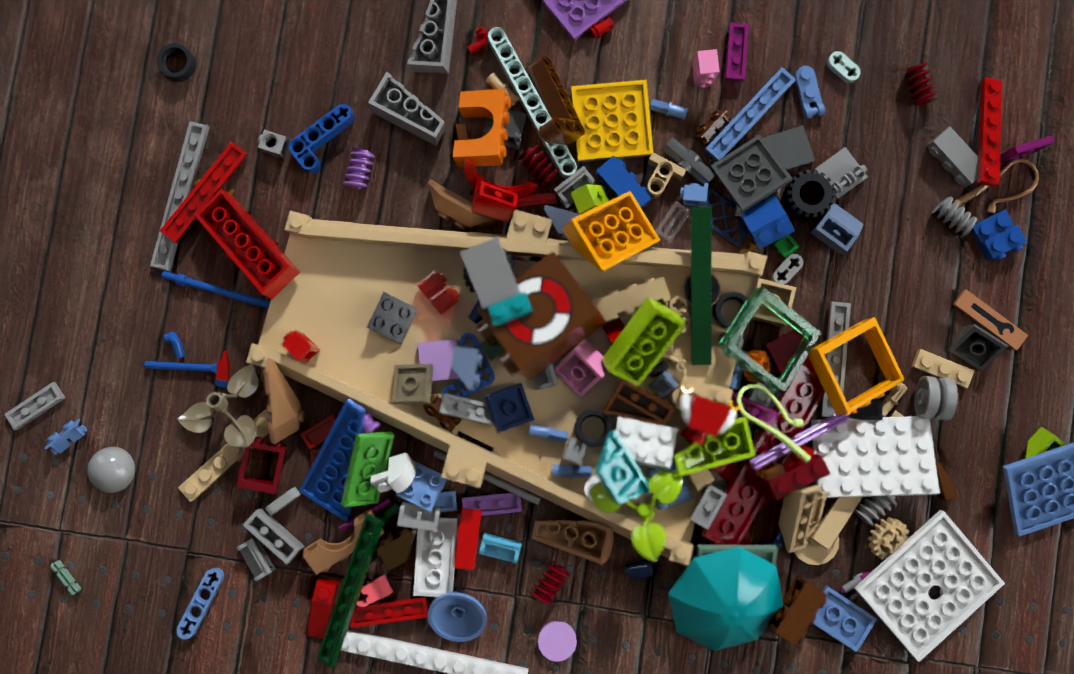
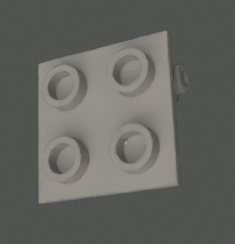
M846 147L815 168V170H818V174L823 172L826 174L824 176L826 179L828 177L831 179L829 183L830 185L834 184L835 188L832 192H836L835 197L837 199L868 177L865 173L867 171L866 166H860Z

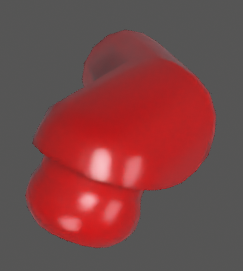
M483 27L476 30V42L467 46L471 55L482 50L487 45L488 32Z

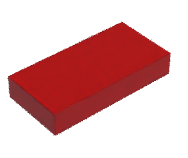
M335 414L330 415L300 433L309 450L325 442L337 419Z

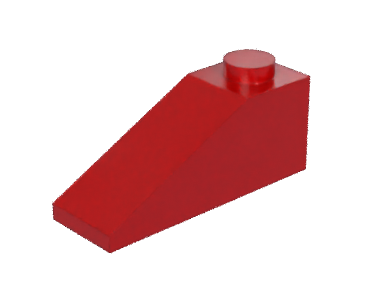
M323 577L317 580L310 610L308 636L324 638L335 606L340 581Z

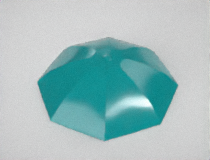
M734 547L694 558L668 593L677 633L713 651L758 640L783 607L776 566L741 547Z

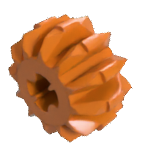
M761 350L748 351L744 355V361L742 362L744 377L752 382L766 381L770 376L769 371H771L769 356H767L765 351Z

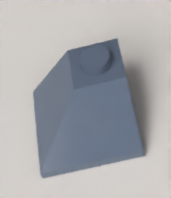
M545 205L544 210L548 217L552 219L557 232L562 234L561 238L568 239L562 228L571 219L581 214Z

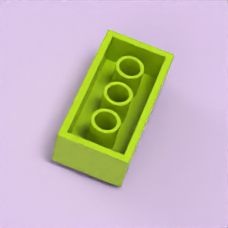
M647 297L601 360L609 372L639 387L686 324L678 313Z

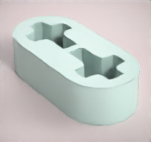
M837 51L829 56L827 66L844 82L853 83L858 79L860 68L845 54ZM839 58V63L834 64V59ZM852 70L854 73L849 77L847 74Z

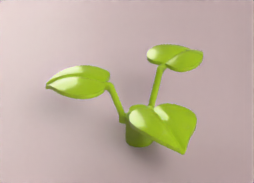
M661 470L655 472L650 477L648 488L651 493L655 494L650 504L642 503L636 506L630 501L624 502L634 508L639 517L644 521V526H637L633 529V545L644 557L653 561L658 559L660 552L665 546L666 532L661 525L648 523L655 517L653 507L655 506L656 498L662 504H669L678 497L683 483V478L678 475V471ZM601 482L595 484L590 489L589 493L592 500L600 511L613 513L620 508L621 504L614 503Z

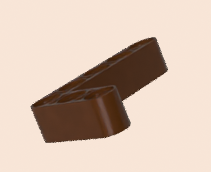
M541 55L528 66L530 75L552 118L539 128V134L547 143L570 145L583 136L585 130L551 60L546 55Z

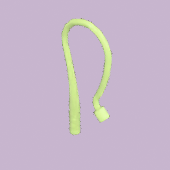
M748 384L742 387L737 396V405H741L739 409L741 414L772 433L801 460L807 463L811 457L792 440L744 411L741 404L742 394L749 388L760 389L776 404L787 423L794 427H803V419L790 420L779 401L764 386Z

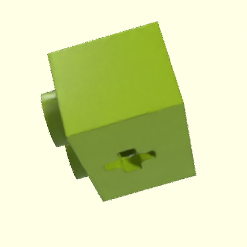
M586 184L571 192L579 214L588 212L609 201L602 185Z

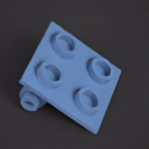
M415 462V477L412 483L404 491L396 493V496L431 512L447 479L442 478V474Z

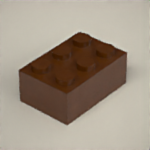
M797 575L782 599L783 607L769 624V627L796 646L798 642L800 643L804 639L807 627L814 623L819 608L822 609L826 604L827 594Z

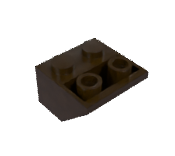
M407 527L398 533V537L395 538L392 535L380 543L381 547L377 551L388 571L409 559L417 537V528Z

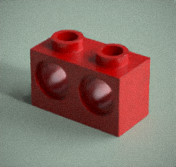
M297 330L287 333L283 338L285 341L281 343L297 361L306 364L320 351L304 333Z

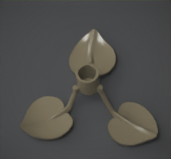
M252 364L247 365L231 377L227 390L234 395L211 393L207 397L206 402L194 404L183 415L178 417L177 419L180 424L191 432L204 433L213 425L211 418L215 417L214 411L218 413L223 412L233 422L224 431L226 442L233 447L247 448L256 437V424L253 419L246 415H242L235 420L226 410L228 408L226 398H237L239 395L245 399L256 393L259 387V379Z

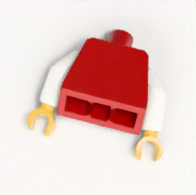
M682 384L679 391L681 395L680 408L683 420L687 423V426L695 429L692 438L693 442L703 445L707 434L717 436L733 425L736 412L741 408L740 404L734 408L732 406L733 400L724 405L695 394L691 396L693 386H690L689 391H685L683 388L684 384Z

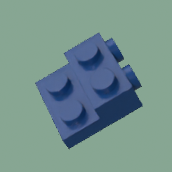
M1006 209L976 223L971 230L986 260L994 258L997 261L1006 257L1005 252L1009 250L1012 253L1023 248V243L1027 242L1019 225L1014 226Z

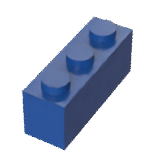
M612 156L596 170L595 175L615 198L631 191L642 209L650 202L651 194L646 187H641L637 183V177L625 169L626 166L620 158L616 159Z

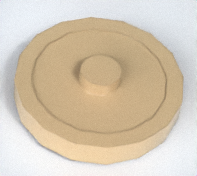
M837 536L829 550L810 538L807 541L806 548L794 551L793 553L798 559L807 564L821 565L827 563L835 556L839 548V536Z

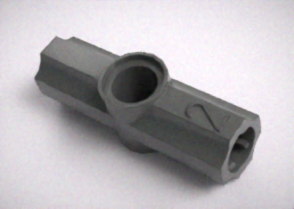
M674 138L670 139L662 149L676 165L686 169V175L693 177L702 186H704V183H709L716 175L701 162V158L694 151L687 150Z

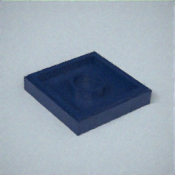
M522 383L484 396L497 433L534 420Z

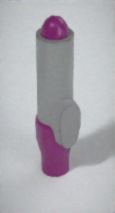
M873 570L857 574L853 577V580L842 586L840 592L848 593Z

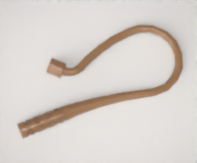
M1014 159L1000 170L1001 176L1015 163L1027 164L1034 172V183L1031 188L1020 194L993 200L988 205V214H995L996 203L1021 198L1036 188L1039 175L1034 164L1028 160ZM981 185L954 200L953 203L957 201L959 206H961L963 203L968 202V200L978 196L989 186Z

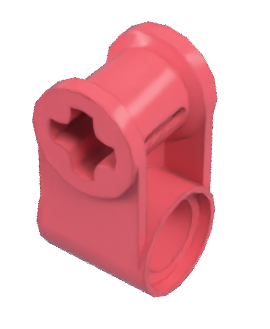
M385 574L362 586L356 605L365 607L393 593ZM361 592L363 595H368L366 601L364 598L360 599Z

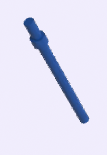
M166 271L162 273L163 279L173 281L177 285L191 286L269 309V301L190 279L187 275L180 273L178 275Z

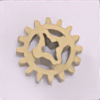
M888 517L887 521L881 519V524H875L876 529L870 530L873 535L868 537V540L871 541L868 547L872 549L871 552L882 560L886 559L891 554H894L909 538L906 536L909 530L905 529L907 526L896 518Z

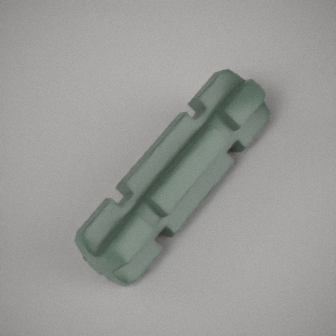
M60 560L54 562L50 569L53 573H57L56 577L64 587L68 588L67 591L71 596L77 594L81 590L79 584H75V579L66 568H63L64 565Z

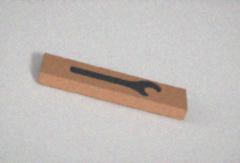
M964 289L952 304L1014 351L1019 349L1028 336L967 289Z

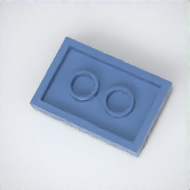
M825 585L822 591L827 594V601L822 609L819 608L813 624L857 652L877 621V618Z

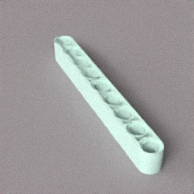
M499 27L492 28L488 33L490 47L555 167L558 168L560 176L566 180L576 172L577 165L566 145L547 143L541 138L539 128L552 118L505 32ZM495 36L502 38L498 42L492 40ZM504 52H508L511 54L508 58H503L501 56V54ZM513 68H517L519 70V73L512 74L510 73V70ZM525 84L528 86V89L522 91L519 89V86ZM529 101H535L537 102V105L535 107H530L527 103ZM538 117H544L546 119V122L541 124L538 123L536 119ZM561 149L564 155L558 157L554 154V151ZM571 166L573 171L566 173L563 171V167Z

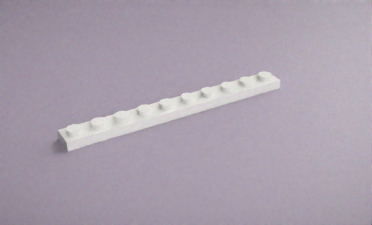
M348 629L341 647L342 651L448 674H528V668Z

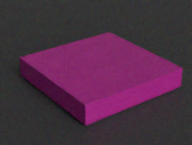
M1053 136L1015 146L1000 154V162L1036 153L1053 144Z

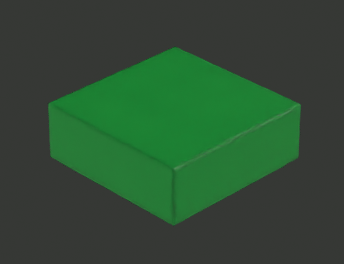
M789 234L772 245L783 259H786L800 247Z

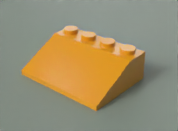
M631 191L571 219L562 228L571 245L600 272L661 241Z

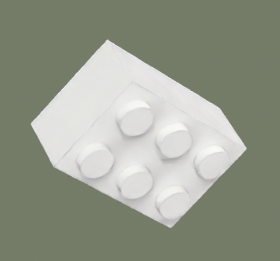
M618 416L616 432L637 465L661 470H669L671 468L678 428Z

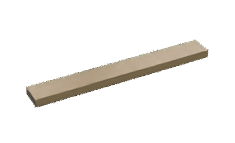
M894 410L889 417L904 416ZM837 497L811 536V539L829 550L862 497Z

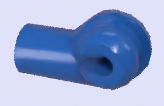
M175 332L165 334L164 341L167 344H172L175 357H184L185 352L178 335Z

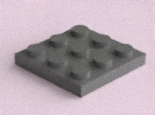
M760 134L711 165V169L742 212L792 181L790 174Z

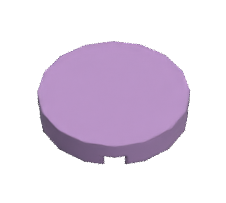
M552 621L544 625L538 637L539 649L543 656L556 662L569 658L575 651L577 644L574 630L570 625L562 621Z

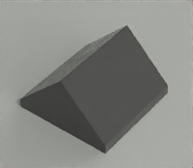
M972 324L963 326L949 351L978 370L983 371L1008 345L977 325Z

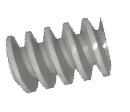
M948 197L934 208L932 214L938 211L937 218L939 219L944 216L943 223L945 224L950 221L949 228L956 226L955 233L962 231L963 233L960 237L963 238L972 230L977 218L975 216L970 218L971 213L969 211L964 213L965 208L963 206L958 208L959 203L957 201L952 203L953 198Z
M870 496V500L864 499V505L858 504L859 510L855 509L854 512L863 522L874 526L872 519L879 521L878 513L885 516L884 508L891 511L892 509L889 504L897 505L895 501L896 496Z

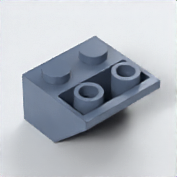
M834 203L830 206L829 211L822 215L810 233L842 255L850 249L858 238L864 224Z
M454 346L451 367L466 387L471 391H475V387L479 388L481 376L477 375L478 367L482 368L483 356L480 355L478 349Z

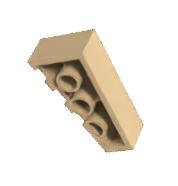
M664 277L646 280L644 284L638 286L637 284L625 287L626 290L620 292L618 289L607 293L608 296L602 298L599 295L590 298L606 322L635 314L647 297L662 305L671 300Z

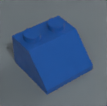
M775 195L755 204L744 212H740L759 249L795 231Z

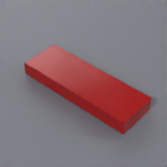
M462 508L454 568L474 570L482 510Z

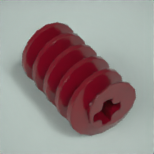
M928 63L914 65L908 68L904 74L905 78H910L907 80V85H912L909 91L915 92L911 95L912 99H917L914 102V106H922L937 100V98H933L937 91H930L935 85L928 84L932 77L925 76L930 70H923Z
M536 145L524 151L518 160L523 159L522 165H528V171L533 170L532 176H538L537 182H543L542 187L544 188L557 177L558 168L551 169L554 163L547 164L546 162L549 157L541 158L544 152L540 151L537 153L536 151L539 146Z
M551 560L554 566H546L550 572H542L545 579L538 578L541 585L534 584L536 593L529 592L534 598L544 604H552L553 601L550 597L556 598L557 596L554 590L560 591L561 587L559 584L566 583L563 577H570L568 571L554 560Z

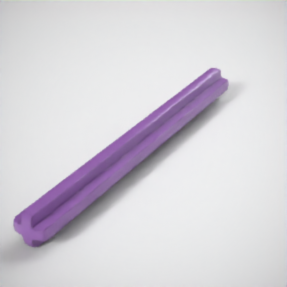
M834 414L795 435L790 440L800 447L849 420L850 416ZM781 443L753 458L749 463L752 469L758 470L791 452V450L784 443Z

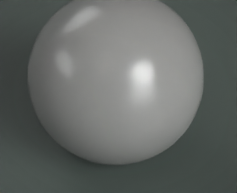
M106 447L99 450L92 456L87 467V475L91 484L96 489L106 493H115L125 489L131 483L135 474V464L131 455L119 447Z

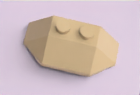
M818 486L799 489L784 496L779 526L789 553L806 548L807 541L820 524L827 493Z

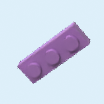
M513 493L462 498L463 508L482 510L481 516L522 512L521 497Z

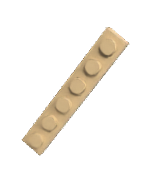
M264 410L253 420L256 424V436L262 438L269 434L268 423L271 422L270 412ZM227 443L178 487L179 490L190 502H193L243 457L245 447H233Z

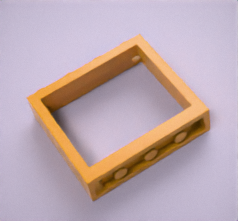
M875 317L862 320L806 351L836 415L845 414L848 416L856 413L857 408L868 406L871 404L870 400L883 397L885 391L896 389L897 384L905 380ZM864 333L886 380L846 402L824 354Z

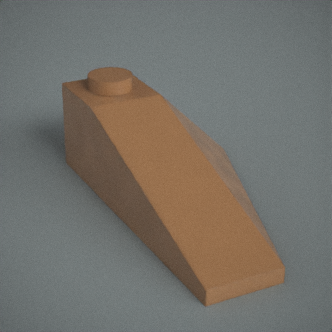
M269 358L264 371L266 394L269 395L267 412H271V422L268 423L271 443L276 444L299 430L301 422H304L305 412L301 410L298 398L273 358Z
M536 520L531 539L603 565L610 558L614 543V533L612 527L595 521Z

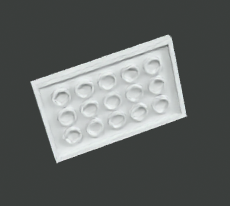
M919 416L883 417V420H859L853 418L811 440L812 450H814L813 454L822 455L830 471L829 475L815 481L816 486L827 493L826 498L939 494L930 419L919 418ZM811 420L810 427L823 420Z

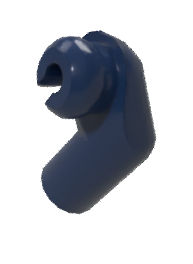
M777 529L773 541L770 543L765 541L762 545H776L777 549L780 550L784 543L781 530Z

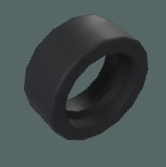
M170 43L159 51L157 66L169 80L183 82L194 74L196 59L184 45ZM183 53L187 58L185 68L177 73L170 72L166 67L168 58L172 54Z
M729 292L719 297L714 304L713 315L721 327L729 330L738 329L746 325L751 319L752 305L749 299L742 293ZM734 299L742 304L744 314L739 321L728 322L723 318L721 308L727 300Z
M596 409L587 410L576 419L574 425L575 434L583 444L597 447L606 442L609 432L612 431V423L609 417L602 411ZM588 417H598L604 423V433L596 440L588 439L582 433V423Z

